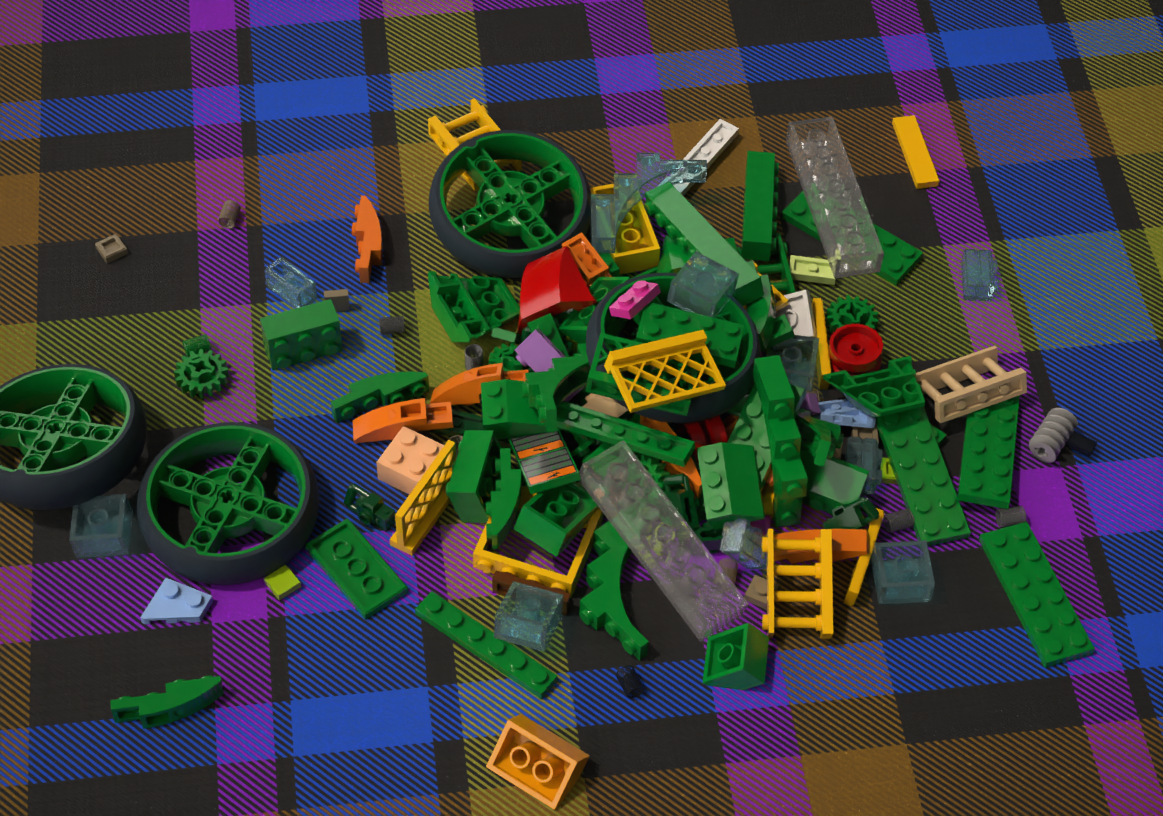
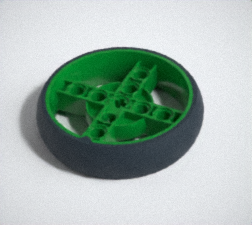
M499 130L484 133L463 142L443 160L431 184L429 212L438 238L458 261L486 275L501 278H522L528 263L561 249L562 243L581 232L584 236L586 235L592 218V195L589 183L580 165L561 146L534 133L518 130ZM494 160H521L538 165L543 169L529 176L517 171H502ZM467 172L480 188L476 197V206L452 219L447 209V194L452 184L463 173ZM568 189L574 201V216L569 226L559 236H556L542 219L546 207L545 201ZM492 231L503 236H519L528 246V249H500L485 245L476 240Z
M652 273L625 281L612 289L599 302L589 320L586 331V353L590 367L592 366L600 333L606 334V330L616 320L621 318L611 316L609 307L638 281L659 284L661 293L651 303L744 325L738 352L740 367L734 374L724 380L726 384L724 390L692 397L687 416L655 408H648L634 413L649 419L668 423L700 422L730 410L742 400L754 383V358H761L759 336L751 317L744 307L720 287L689 275ZM643 309L633 317L638 326ZM603 342L602 347L607 354L610 351L618 350L617 348L611 349L608 343ZM700 360V364L704 365L705 361ZM605 363L597 366L596 371L607 373L604 367ZM683 363L677 364L680 367V369L682 368ZM650 365L643 368L646 372L653 370ZM686 365L683 370V373L693 368ZM629 371L622 373L625 378L634 379L636 377V374ZM663 371V374L666 376L668 380L676 377ZM705 373L702 374L701 381L709 385L715 383L713 377ZM680 381L679 383L682 386V389L688 390L684 382ZM614 399L620 405L628 409L625 401Z
M80 364L42 367L23 373L0 386V445L20 448L24 458L15 470L0 465V500L25 509H62L95 499L118 485L138 462L143 452L147 434L144 408L130 386L119 377L104 369ZM95 403L108 406L121 413L125 417L122 427L93 423L89 413ZM83 457H90V458H88V459H86V460H84V461H82V462H79V463H77V464L68 466V465H70V464H73V463L79 461V460L82 459Z
M223 422L210 424L178 437L154 458L139 488L137 499L138 523L141 533L153 554L179 575L212 585L247 583L278 570L292 560L303 548L317 520L319 489L308 460L284 436L265 427L249 423ZM238 454L231 467L217 468L203 476L186 470L198 462L209 458ZM270 461L284 469L295 480L300 495L297 508L267 498L260 478ZM162 497L190 506L191 515L197 526L185 546L171 538L159 523L157 513ZM254 529L273 535L269 540L250 549L232 553H218L225 539L241 537Z

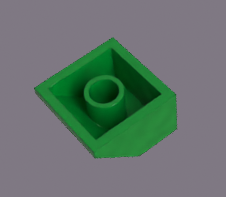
M750 623L709 636L702 683L707 686L746 690L764 684L769 637Z

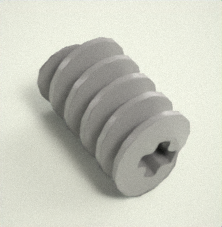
M1063 408L1051 409L1029 441V448L1033 455L1043 462H1054L1061 449L1065 446V442L1069 440L1074 428L1078 426L1076 417L1070 411Z

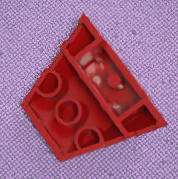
M568 246L534 260L525 267L521 283L520 312L517 334H520V336L522 335L523 328L528 326V322L550 313L553 317L571 308L579 311L597 303L595 297L591 295L588 289L589 285L583 279L579 271L580 267Z

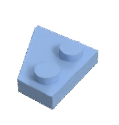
M847 399L818 402L821 413L812 416L813 418L842 426L875 428L876 421L875 417L859 410Z
M165 578L140 617L143 624H150V621L166 620V623H178L180 621L188 623L201 622L213 603V597Z

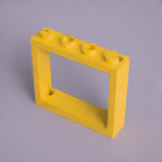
M521 485L519 508L522 509L523 505L537 493L530 494L528 487ZM597 509L583 528L587 529L567 576L486 551L491 539H487L486 525L473 552V568L482 570L483 573L495 574V571L509 572L516 577L528 581L535 580L547 587L560 588L570 593V598H572L593 547L594 531L602 525L603 510ZM489 517L487 523H491V517Z

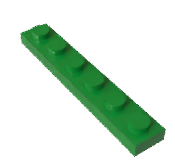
M563 401L557 408V427L682 467L686 466L695 450L694 441Z
M433 591L415 608V614L539 699H542L557 682L558 676Z

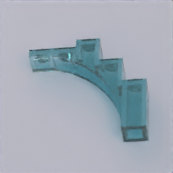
M636 153V173H614L613 194H591V245L597 253H615L616 236L620 224L632 207L645 198V192L666 182H670L672 185L682 182L706 183L707 160H660V153Z

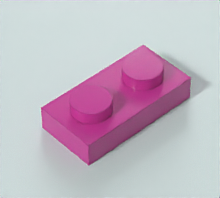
M646 281L634 283L626 293L621 295L609 307L611 316L632 319L661 293L659 284Z

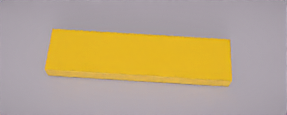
M915 115L893 118L892 125L916 189L938 186L939 178Z
M813 298L812 310L817 338H814L813 342L819 390H828L829 383L823 379V375L831 373L823 301L821 298Z
M878 508L876 509L879 512V518L869 523L867 528L869 554L858 556L843 604L849 606L854 605L858 597L883 520L884 511Z

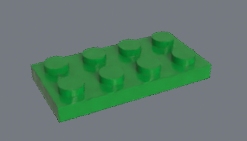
M650 302L643 309L635 341L648 343L704 330L707 336L705 344L714 362L735 368L744 325ZM701 353L692 354V355L700 356V357H701L700 360L705 361Z

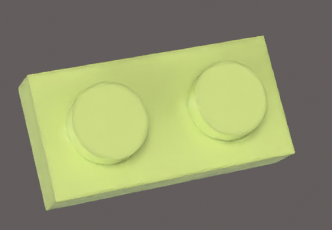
M791 255L789 269L792 280L835 285L838 261Z

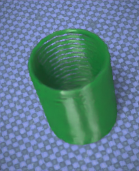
M207 334L183 341L187 357H190V351L199 354L200 349H203L204 353L211 350Z

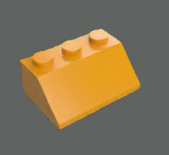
M523 714L508 719L486 767L555 810L578 781L590 755Z

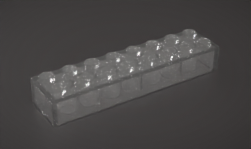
M833 116L789 122L786 143L834 278L880 272L884 252Z
M624 440L582 464L579 471L580 483L700 642L743 614L749 603Z

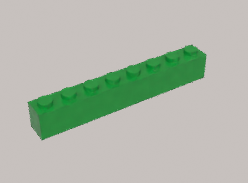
M670 182L645 192L646 203H644V206L649 216L653 215L658 225L666 229L669 237L677 241L680 249L689 254L691 261L700 266L705 276L708 275L714 285L725 290L742 306L764 296L761 277Z

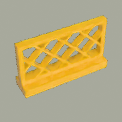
M704 330L610 351L604 365L607 373L613 375L630 413L721 391L726 387L705 344L707 336ZM701 353L705 360L704 365L689 359L690 356ZM675 359L683 363V366L679 371L666 365L667 361ZM652 365L659 368L660 371L657 377L644 371V366ZM686 365L700 371L697 379L683 373ZM627 370L636 374V377L631 382L623 378L620 372ZM662 371L677 377L674 384L660 378ZM705 373L713 377L715 383L709 385L701 381L700 378ZM639 376L653 382L650 390L636 384ZM679 379H682L694 386L690 390H684L676 385ZM656 384L670 390L669 395L661 396L653 392ZM632 390L647 396L645 401L635 403L631 396Z
M447 441L395 514L396 531L390 538V546L413 556L451 500L446 495V484L450 482L452 465L456 461L455 442Z

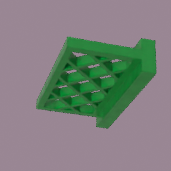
M600 333L585 392L624 401L613 375L596 371L597 366L604 364L609 355L602 347L603 342L615 345L618 350L644 343ZM691 355L689 359L700 363L701 357ZM675 359L668 360L666 363L668 366L679 371L681 370L677 365L681 362ZM650 365L653 370L648 373L658 375L660 369ZM693 368L685 373L696 378L698 370ZM663 371L660 375L661 379L671 384H674L677 378L674 377L668 380L666 376L663 374ZM640 376L636 384L648 390L653 385L647 379ZM625 378L631 382L634 381V379ZM679 379L678 381H683L684 384L687 386L688 390L692 389L694 386L693 384L686 382L682 379ZM656 385L653 392L666 396L669 395L670 390ZM634 390L631 392L635 403L645 401L647 397ZM691 398L652 408L687 416Z

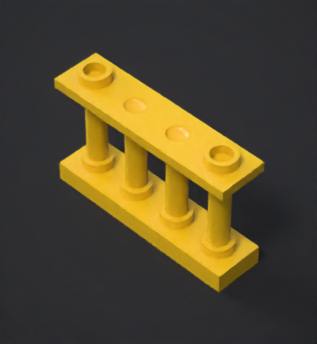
M475 98L471 100V113L446 124L444 122L441 123L436 116L428 119L429 135L446 156L457 146L475 136L500 130L488 115L485 107L480 105ZM473 121L480 125V128L458 138L453 137L449 133ZM494 160L499 168L511 163L518 172L522 170L521 160ZM467 172L462 174L474 191L480 189Z
M768 529L766 537H762V552H767V614L762 615V630H767V636L773 638L774 628H815L816 631H820V639H831L833 636L832 529H821L819 537H815L814 540L773 539V529ZM774 550H814L815 553H819V563H815V566L774 565ZM774 576H815V579H819L820 589H815V591H774ZM774 602H815V605H820V615H816L815 618L774 617Z

